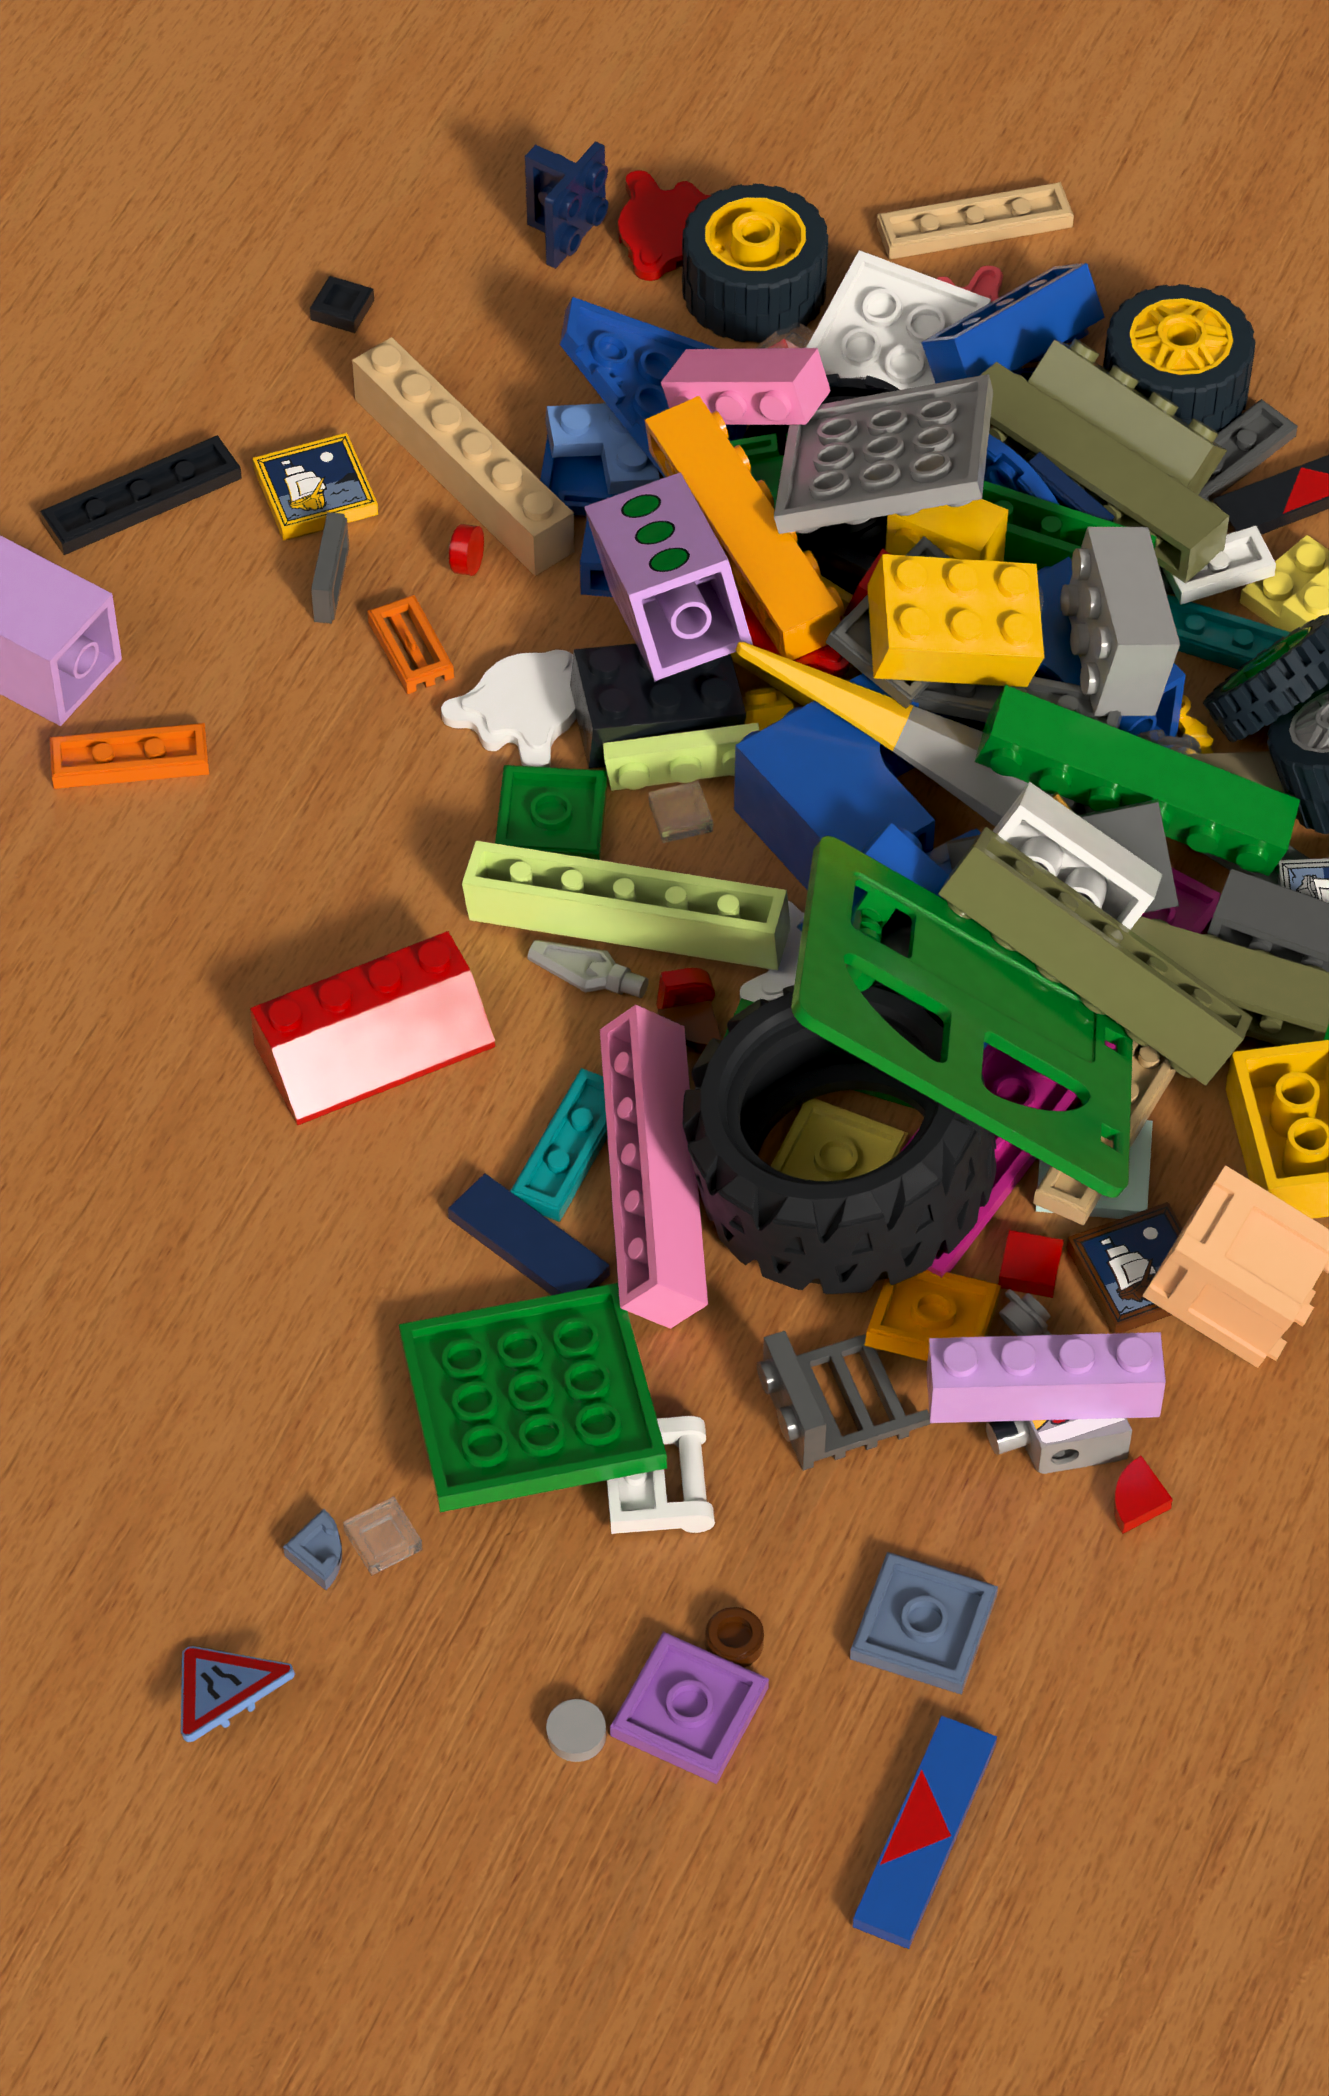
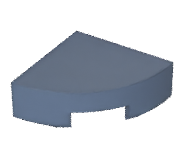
M323 1509L285 1544L283 1549L284 1556L324 1590H327L336 1579L341 1567L342 1544L337 1524L330 1514Z

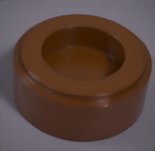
M739 1607L722 1609L715 1613L707 1623L705 1630L706 1650L745 1668L753 1664L762 1653L764 1646L763 1625L759 1618L747 1609Z

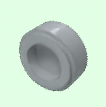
M582 1699L564 1701L551 1711L547 1719L546 1731L550 1748L557 1756L564 1760L572 1762L589 1760L596 1756L605 1744L606 1723L600 1709L589 1701Z

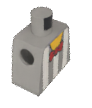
M1127 1418L995 1421L986 1423L987 1437L996 1455L1024 1446L1035 1470L1042 1474L1125 1460L1128 1458L1132 1428Z

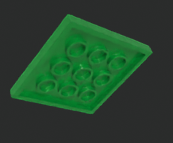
M618 1283L399 1324L400 1339L440 1512L667 1469V1454L628 1311L620 1308Z

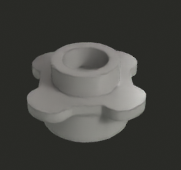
M1009 1289L1005 1295L1009 1298L1010 1302L999 1312V1315L1017 1336L1051 1335L1047 1330L1048 1325L1046 1324L1051 1318L1047 1310L1029 1293L1021 1299L1015 1292Z

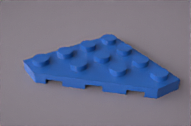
M572 297L565 310L560 346L665 478L662 470L649 452L645 419L669 409L661 381L686 349L719 348ZM726 425L729 435L728 440L743 439L747 425Z

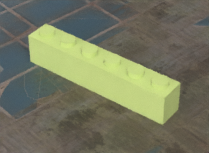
M482 841L475 842L462 881L468 917L472 921L773 970L779 969L791 927L787 890Z

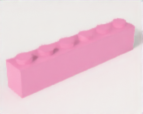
M634 1005L600 1029L619 1300L621 1309L671 1329L708 1305L698 1183L682 1124L684 1094L686 1090H690L685 1028L641 1006Z

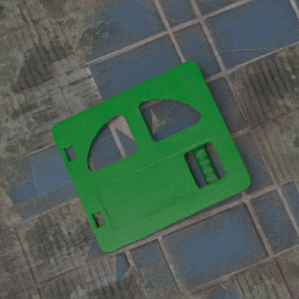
M831 836L823 837L814 848L791 1005L792 1013L797 1021L813 1033L1098 1193L1110 1198L1118 1197L1127 1187L1129 1181L1133 1040L1127 1035L1124 1027L1106 1014L1100 1015L1091 1011L1081 1001L1080 995L1063 983H1055L1045 978L1038 971L1035 963L1020 952L1010 951L999 945L989 930L973 919H965L957 915L948 906L946 900L845 842ZM855 886H858L866 892L852 909ZM895 909L907 914L912 920L908 958L881 943L882 928L890 919ZM876 980L938 1015L944 1023L941 1061L936 1062L902 1037L879 1015L861 992L867 990ZM1105 1041L1116 1045V1051L1106 1046ZM984 1042L1069 1089L1078 1096L1083 1106L1069 1111H1048L1020 1105L994 1095L984 1086L981 1079ZM1101 1136L1111 1140L1113 1148L1101 1142Z

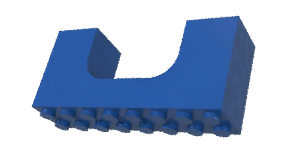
M1067 557L1051 567L1046 566L1037 571L1044 659L1034 677L1081 685L1080 674L1082 666L1079 655L1072 653L1070 645L1072 629L1069 616L1062 614L1060 604L1062 587L1065 584L1069 585L1072 576V559ZM1174 663L1156 715L1122 716L1119 729L1161 746H1166L1176 740L1186 674ZM863 673L849 681L891 697ZM813 701L804 707L793 708L781 720L761 731L757 730L749 733L740 743L735 745L734 810L807 891L813 850L825 836L835 837L861 851L877 832L893 823L897 828H904L914 834L921 842L924 853L933 850L935 819L897 779V777L915 767L818 702ZM911 703V705L919 708V703ZM934 713L971 728L973 724L981 726L986 724V722Z

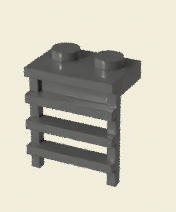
M786 1331L764 1337L763 1360L757 1362L758 1376L763 1390L767 1395L770 1394L777 1410L778 1422L786 1441H790L803 1471L813 1468L815 1461L833 1456L834 1460L846 1457V1451L864 1445L866 1450L877 1447L880 1440L895 1435L900 1440L909 1437L911 1430L931 1424L927 1409L905 1415L876 1349L865 1346L866 1334L797 1356ZM860 1353L890 1421L876 1426L873 1425L843 1357ZM828 1362L857 1427V1432L845 1436L841 1435L811 1367Z

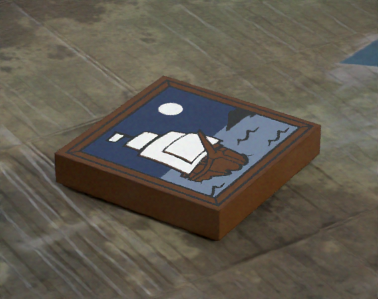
M1168 1202L1067 1238L1066 1248L1112 1333H1123L1172 1315L1143 1297L1144 1292L1183 1229Z

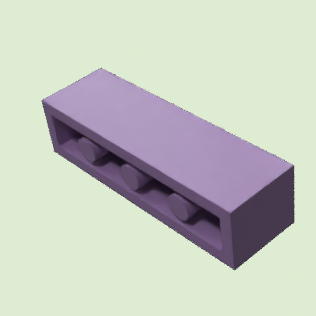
M1161 1332L929 1338L927 1387L930 1423L1160 1417L1166 1384Z

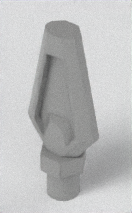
M535 940L528 952L527 957L529 961L585 993L607 989L620 995L624 992L642 998L648 987V978L632 973L631 969L616 964L607 950Z

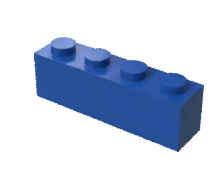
M1087 263L1054 266L921 343L935 383L980 376L996 362L1011 372L1020 375L1024 372L1023 365L1028 362L1042 360L1054 339L1063 343L1073 342L1074 339H1082L1089 334L1088 327L1102 320L1105 316Z

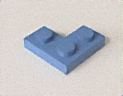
M606 403L547 406L545 421L552 458L601 455L608 494H621L660 480L658 469Z

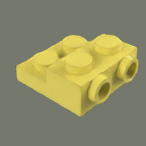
M1306 535L1275 561V576L1250 583L1241 590L1239 603L1271 626L1288 632L1298 627L1301 628L1307 622L1315 620L1319 616L1329 614V550Z

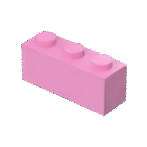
M818 348L686 349L661 381L669 409L700 396L710 412H719L725 425H807L831 391Z

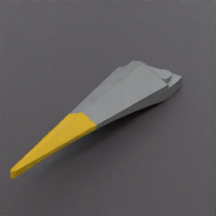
M738 642L735 650L739 656L818 702L896 753L995 827L1028 784L1011 776L999 775L991 768L974 762L983 734L982 731L913 705L905 709L889 696L745 642ZM1061 796L1077 815L1095 812L1089 806Z

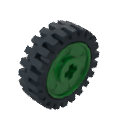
M1329 614L1319 616L1315 620L1307 622L1301 628L1298 627L1291 631L1285 638L1283 636L1274 642L1271 647L1265 648L1258 653L1254 659L1243 664L1238 671L1230 674L1224 682L1216 686L1213 692L1207 695L1203 704L1230 742L1244 739L1249 734L1252 735L1258 732L1264 725H1270L1279 716L1287 714L1294 709V706L1310 698L1313 692L1320 690L1328 684Z

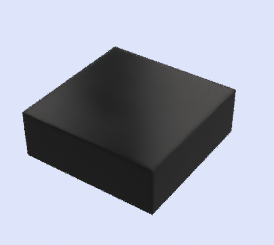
M329 276L310 307L311 320L356 333L374 302V289Z

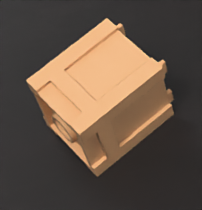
M1225 1165L1201 1202L1192 1212L1144 1292L1143 1297L1258 1368L1266 1356L1275 1361L1278 1359L1287 1343L1281 1336L1293 1322L1303 1327L1314 1309L1310 1302L1316 1291L1312 1288L1322 1271L1329 1274V1229Z

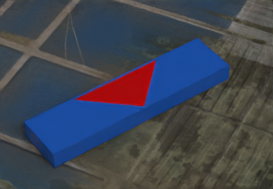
M941 1716L853 1917V1928L901 1947L910 1948L994 1752L997 1736Z

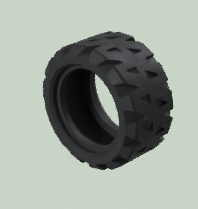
M876 980L867 990L861 992L879 1015L902 1037L936 1062L941 1061L944 1023L938 1015ZM794 985L783 988V996L770 1002L765 999H759L732 1017L727 1023L728 1035L723 1040L712 1038L692 1069L691 1073L695 1090L685 1091L682 1124L709 1221H714L720 1241L741 1263L747 1265L752 1260H757L763 1277L791 1288L803 1290L809 1283L821 1284L825 1294L866 1292L871 1289L875 1281L889 1278L890 1285H895L926 1271L932 1266L938 1250H942L947 1254L951 1253L974 1228L978 1220L979 1207L987 1205L996 1176L995 1135L805 1028L797 1021L791 1010ZM982 1074V1075H981V1079H982V1082H983V1084H984V1086H985V1082H984V1078H983V1074ZM845 1090L880 1092L908 1103L924 1116L923 1122L914 1138L896 1157L873 1171L849 1179L836 1181L800 1179L772 1168L758 1157L764 1140L773 1127L786 1114L799 1105L828 1093Z

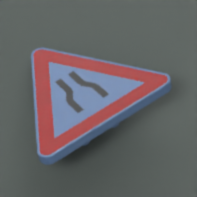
M195 1646L184 1649L182 1652L181 1735L183 1740L193 1742L219 1725L227 1728L230 1725L228 1719L245 1708L252 1712L255 1709V1702L293 1679L295 1672L292 1665Z

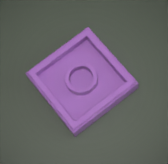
M663 1632L610 1726V1736L717 1784L769 1688V1679Z

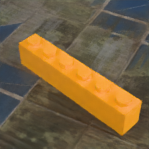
M697 396L645 419L649 452L665 477L679 472L683 475L729 560L737 588L781 656L795 660L828 645L825 642L829 634L840 623V616L845 614L841 597L833 586L826 588L820 579L821 572L811 551L802 552L798 546L796 531L783 534L778 533L774 520L775 509L772 494L762 479L756 482L753 478L750 462L743 448L740 445L733 447L728 440V430L719 412H710L701 397Z

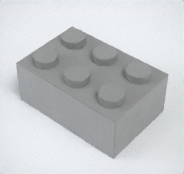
M1087 527L1081 548H1076L1073 552L1069 585H1063L1060 597L1062 614L1069 616L1072 627L1070 634L1071 650L1074 655H1079L1082 666L1080 674L1081 690L1084 695H1091L1090 701L1094 716H1108L1110 711L1116 710L1118 712L1121 711V716H1155L1180 647V642L1149 528Z

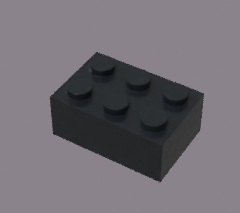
M636 643L574 649L570 687L588 769L606 767L603 743L745 724L746 711L731 654L654 681Z

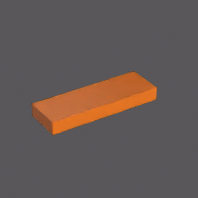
M205 723L50 737L51 771L54 789L209 775Z

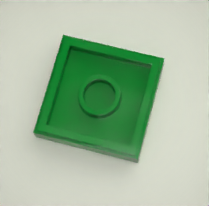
M504 765L495 844L600 860L608 782L607 771Z

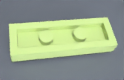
M759 723L603 743L604 760L611 791L621 789L636 790L652 785L675 782L689 783L698 779L728 775L735 776V745L740 743L749 733L757 730L760 731Z

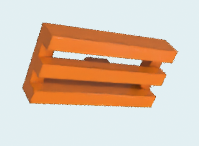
M415 595L368 610V622L407 694L417 691L416 685L422 682L427 688L436 685L435 678L442 676L445 681L454 678V666ZM408 612L435 663L427 664L400 613ZM384 618H389L416 670L412 671Z

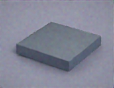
M887 1552L851 1647L850 1659L962 1695L997 1598L998 1586Z

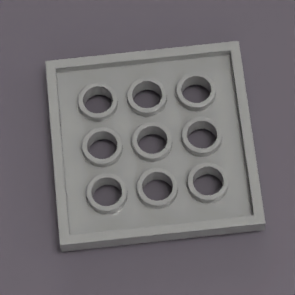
M989 374L821 404L807 425H789L774 512L778 533L783 534L794 531L797 533H810L823 526L841 523L856 525L875 517L892 514L908 516L922 509L944 505L960 507L973 500L982 499L993 399V388Z

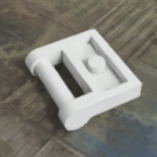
M695 1416L657 1418L663 1443L674 1444L679 1447L684 1501L667 1503L664 1469L607 1480L611 1534L680 1528L686 1532L700 1533L710 1530L714 1526V1508L712 1504L707 1502L701 1446L706 1441L704 1420Z

